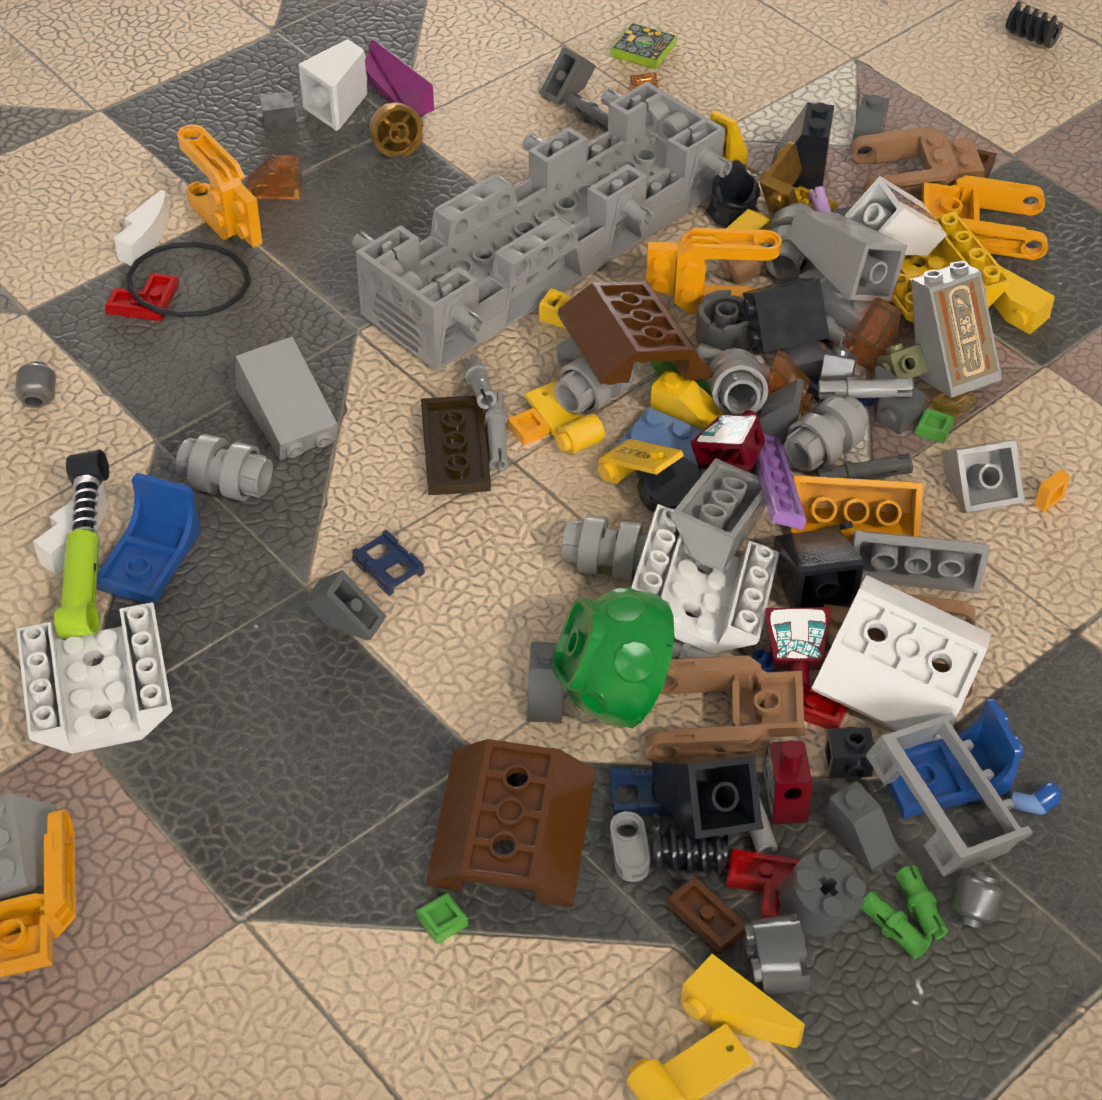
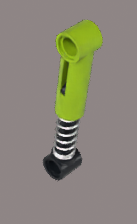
M101 449L69 455L66 459L67 475L75 493L72 497L74 502L72 504L73 513L71 514L73 522L70 525L72 531L67 534L65 544L61 607L56 608L54 613L55 629L62 640H66L69 637L94 635L100 629L99 613L95 606L100 538L94 529V526L97 525L94 517L98 514L95 507L99 504L95 499L99 496L97 490L102 481L108 480L110 474L107 457Z

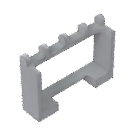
M953 713L882 735L865 755L884 785L895 782L900 775L902 776L937 831L926 842L924 847L943 877L1006 854L1017 842L1033 834L1029 826L1021 828L1009 811L1015 806L1012 800L1006 799L1002 801L989 780L994 777L991 769L982 771L969 752L975 746L970 739L962 741L952 725L957 721ZM937 735L941 736L1003 828L1005 834L967 848L904 750L932 741Z

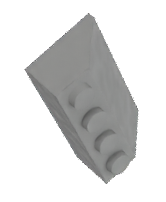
M715 458L673 511L671 517L692 558L701 561L707 567L717 568L721 571L725 569L765 510L766 502L759 478L754 474Z
M854 529L852 530L850 542L864 561L861 581H864L867 575L885 584L977 594L980 591L990 552V545L980 542Z

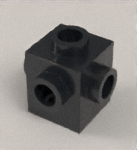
M851 726L828 729L824 750L829 779L849 778L857 780L872 777L873 767L865 756L875 744L871 727L857 728Z

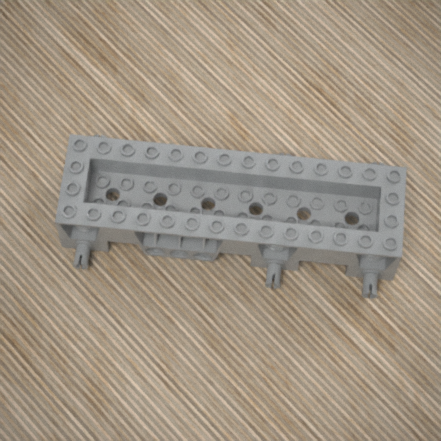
M645 82L623 96L614 91V89L608 88L601 97L602 104L609 107L607 132L588 142V138L570 127L546 141L541 140L533 133L530 136L527 135L522 146L524 150L529 151V178L513 186L498 175L493 174L434 209L431 234L423 241L419 242L417 236L401 225L376 240L363 231L360 232V235L357 233L353 238L352 245L355 249H358L356 251L360 314L436 371L442 369L538 308L541 300L550 288L563 292L713 196L712 181L715 175L725 177L732 169V162L723 157L725 128L649 82Z

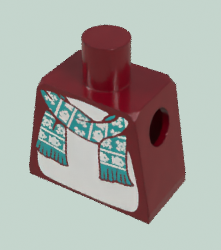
M746 410L742 415L718 416L690 444L700 469H708L716 458L742 470H751L765 444V438L758 415L751 410Z
M831 607L765 608V624L774 669L788 670V672L802 671L803 688L809 686V670H821L823 666L830 627Z
M801 740L771 742L767 746L762 770L772 825L806 823L809 819L812 777L805 743ZM789 789H794L793 798L785 797V792Z

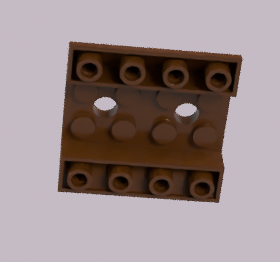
M647 281L591 283L558 309L557 314L600 384L629 383L634 362L647 363L649 361L673 362L685 380L713 377L710 367L667 305Z
M485 739L454 749L426 886L463 891L464 882L471 881L535 891L536 902L573 908L596 770L556 748ZM514 773H521L527 777V782L520 787H514L508 784L507 779ZM507 840L512 842L515 848L508 855H500L494 851V846L499 841Z

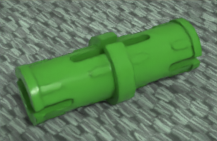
M909 866L900 869L895 876L909 902L906 903L910 914L915 915L926 938L930 941L933 938L935 941L941 939L948 933V928L944 924L935 905L937 900L933 892L928 891L917 866H911L912 873Z
M875 890L863 898L859 909L864 911L882 928L881 932L887 939L892 937L913 959H918L926 952L931 941L907 921L908 916L903 911L897 912Z

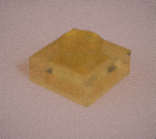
M941 392L933 398V410L954 417H959L976 405V394L966 392L952 398Z

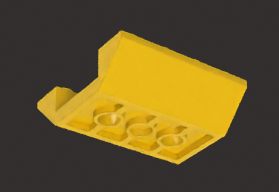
M955 211L935 217L947 235L928 256H904L892 301L904 317L914 323L912 279L924 275L926 271L940 270L949 267L951 263L957 261L967 262L968 265L981 271L988 308L1011 285L1012 280Z

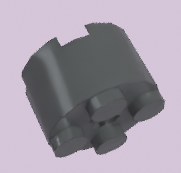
M719 290L705 295L704 301L698 305L697 342L723 351L733 348L750 351L751 347L747 341L748 321L742 311V301L744 299L731 295V290Z
M823 849L818 853H811L801 858L778 887L777 893H779L781 907L778 909L779 915L796 913L797 921L801 923L804 938L807 935L822 937V940H828L837 935L857 913L862 905L863 896L866 894V884L859 878L852 866L841 859L835 851Z
M791 913L758 918L743 923L745 954L747 961L751 960V983L769 997L810 991V975H804L803 970L806 967L805 958L807 957L801 923L797 921V914Z

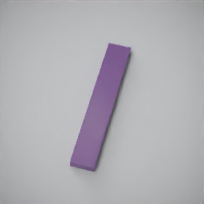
M763 433L765 444L755 462V467L771 522L803 530L807 519L780 437Z

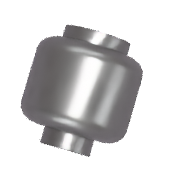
M33 361L18 369L15 395L23 405L30 408H41L54 399L56 374L50 367L43 362Z
M973 869L970 875L964 874L959 877L951 900V908L961 915L959 920L961 923L981 929L983 922L991 924L998 920L1006 896L1005 889L999 885L1001 879Z

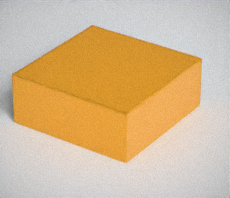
M534 407L508 418V428L523 445L550 434V425Z
M1060 469L1043 481L1039 486L1034 506L1045 512L1065 497L1070 475Z

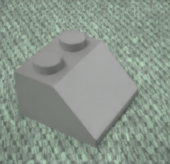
M1001 440L943 450L947 481L963 513L1025 502L1016 440Z

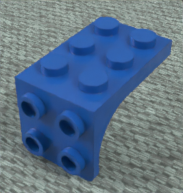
M136 473L132 478L134 507L126 531L97 573L96 589L143 603L153 602L155 605L199 536L201 529L194 492L190 487L181 483L159 479L152 475Z
M994 698L987 699L978 719L967 729L958 733L962 741L970 739L975 746L969 752L982 771L991 769L994 777L989 781L998 795L1002 796L1010 793L1013 780L1017 775L1020 758L1023 756V746L1020 739L1013 735L1004 709L999 708ZM943 739L926 742L904 750L942 809L983 800ZM901 775L895 782L887 784L902 819L925 813Z

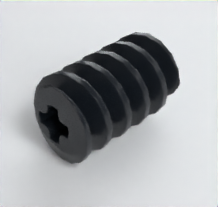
M1018 1L1008 15L1006 30L1011 34L1017 33L1021 38L1026 37L1029 41L1035 40L1036 44H1044L1045 47L1052 48L1063 28L1062 22L1059 25L1057 24L1058 16L1054 15L1048 21L1049 13L1044 12L1039 17L1040 9L1036 8L1030 14L1031 6L1026 5L1022 11V3Z
M654 824L652 861L656 860L659 871H663L667 861H670L674 872H678L681 863L685 862L688 872L693 873L696 863L699 862L703 873H708L712 863H715L718 874L723 873L727 863L728 834L723 835V837L713 836L692 839L683 828H681L679 835H676L673 825L668 824L664 835H661L658 824Z

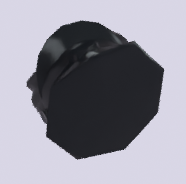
M739 160L731 161L732 169L727 176L720 177L715 175L712 181V195L714 198H711V203L706 211L716 224L728 227L747 209L759 212L755 206L760 196L759 184L756 182L755 176L748 174L745 165Z
M683 456L657 475L638 470L639 482L637 483V491L640 500L653 513L657 504L675 510L700 479V468Z

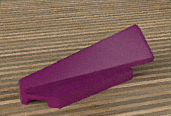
M372 40L369 45V53L365 59L367 80L389 103H403L415 110L419 116L434 111L432 83L377 41Z

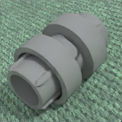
M792 203L778 210L772 219L769 230L780 235L782 239L781 251L776 259L764 261L768 271L777 278L792 279L796 275L807 271L811 265V261L788 238L795 211H814L808 205ZM764 243V244H763V247H772V246H773V245L768 244V243Z
M733 348L719 353L711 361L709 367L713 372V377L708 378V383L713 400L721 412L726 415H742L746 410L756 413L761 409L767 399L768 385L759 361L752 353L743 349Z
M584 356L578 357L560 370L559 382L554 387L555 397L561 407L569 413L576 415L580 413H594L606 405L611 398L617 397L632 386L634 373L638 369V362H634L629 383L608 385L600 384Z
M830 396L812 409L811 413L805 414L789 427L788 436L784 443V452L788 461L801 471L828 468L842 454L847 453L863 440L866 430L865 426L868 424V414L865 407L860 401L851 396Z
M202 434L198 439L188 438L183 441L178 450L175 463L176 473L183 476V479H187L192 489L214 493L219 487L222 496L239 501H246L250 496L258 498L263 496L270 485L273 473L272 461L267 459L266 456L261 455L257 446L234 442L229 447L225 438L209 434Z
M587 514L584 521L571 519L567 522L562 541L561 558L565 562L577 564V572L598 575L601 566L612 568L613 578L633 581L648 532L643 531V523L622 520L620 528L615 529L608 527L607 517Z

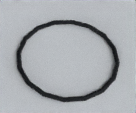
M201 242L170 243L151 249L137 258L126 274L128 291L140 305L156 313L176 317L207 316L228 309L243 298L250 284L248 267L236 254L218 245ZM199 247L216 250L233 258L243 269L245 282L239 294L223 305L204 311L179 312L158 308L143 300L133 289L132 275L137 266L153 254L172 248Z

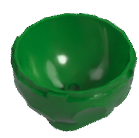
M630 587L610 590L593 600L578 597L574 601L555 646L552 669L562 688L567 690L570 698L579 709L593 718L617 728L628 727L633 729L642 722L652 710L663 688L671 663L675 635L674 615L669 603L655 593L643 592Z

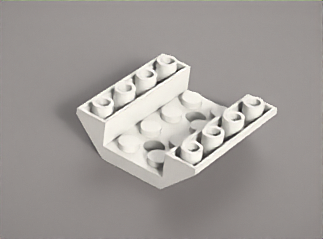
M657 504L631 588L655 593L669 603L674 615V635L677 640L690 643L692 646L713 654L757 644L762 630L765 608H767L779 552L749 540L741 557L733 556L723 571L707 567L701 561L692 558L671 518L674 509ZM697 569H701L705 571L707 574H703L699 572ZM685 611L692 613L696 618L688 616Z
M866 575L811 690L896 731L950 713L957 717L988 649L992 634ZM871 628L880 629L885 634V640L882 642L871 640L867 630ZM935 658L944 659L949 665V671L938 672L932 666V660ZM937 735L932 741L942 739V737Z
M153 602L120 608L122 626L100 630L97 634L84 637H69L66 640L55 639L51 622L16 628L28 736L31 741L73 754L142 740L172 712ZM92 659H102V662L96 666L86 665ZM98 712H110V715L104 719L94 718Z

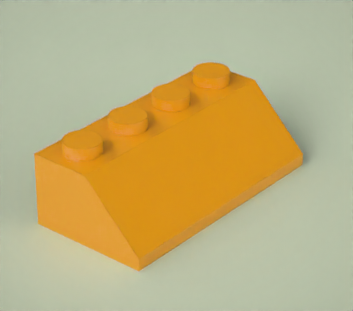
M792 475L807 521L803 530L790 527V533L813 531L852 521L853 528L841 530L849 542H851L853 529L920 536L923 483Z

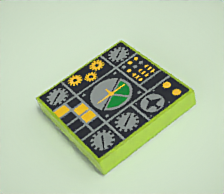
M631 23L611 47V56L657 69L677 44V35Z

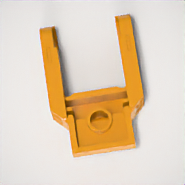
M186 125L180 128L177 132L180 149L210 180V184L195 181L188 185L186 191L190 206L223 241L238 235L242 240L245 239L252 248L263 244L257 199L242 184L241 180L245 179L239 163L202 126ZM191 137H197V139L194 140H186ZM199 193H207L206 195H203V196H195L196 194H199Z
M968 175L957 179L956 184L952 186L924 182L921 191L922 202L933 217L955 211L990 254L1028 260H1037L1046 255L1048 240L1042 232L1027 230L1025 227L979 221V208L1027 216L1040 213L1045 207L1044 192L1040 187ZM1027 197H1036L1038 199L1034 204L1023 202ZM1030 241L1041 243L1037 248H1028L1026 246Z
M692 228L683 234L682 240L677 243L648 242L646 281L653 290L665 295H674V303L687 314H697L698 305L704 301V296L719 290H731V295L743 298V292L757 289L749 288V286L705 285L706 259L774 260L780 255L782 239L779 234L770 230ZM768 243V244H771V245H773V246H772V247H763V246H760L759 244Z
M66 809L48 813L47 834H44V894L33 893L0 901V977L52 966L53 939L58 938L76 918L75 832L71 816Z

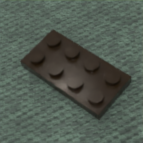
M476 396L421 399L428 495L491 491L483 408H480Z

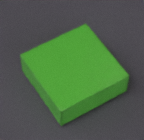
M926 408L916 427L915 435L944 444L954 424L955 417Z
M448 892L416 910L417 919L436 944L469 926L467 916Z

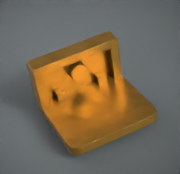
M791 141L778 151L775 162L770 169L764 171L760 180L768 211L772 212L773 215L781 208L787 207L792 203H798L795 189L792 185L801 174L802 166L796 144Z

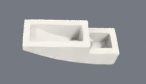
M160 190L124 219L126 228L114 237L118 260L132 266L137 258L156 247L163 236L169 218L166 191Z
M101 483L97 490L99 496L95 499L99 503L95 507V510L98 512L97 516L94 517L97 521V525L94 526L96 532L108 508L103 483ZM73 500L50 516L52 528L33 541L39 563L54 575L59 574L64 569L66 536L72 531L70 525L73 522L71 519Z

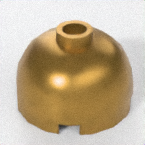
M392 102L376 110L370 121L369 132L372 142L381 153L391 158L400 154L406 157L416 151L423 140L422 126L424 127L415 110L403 103Z

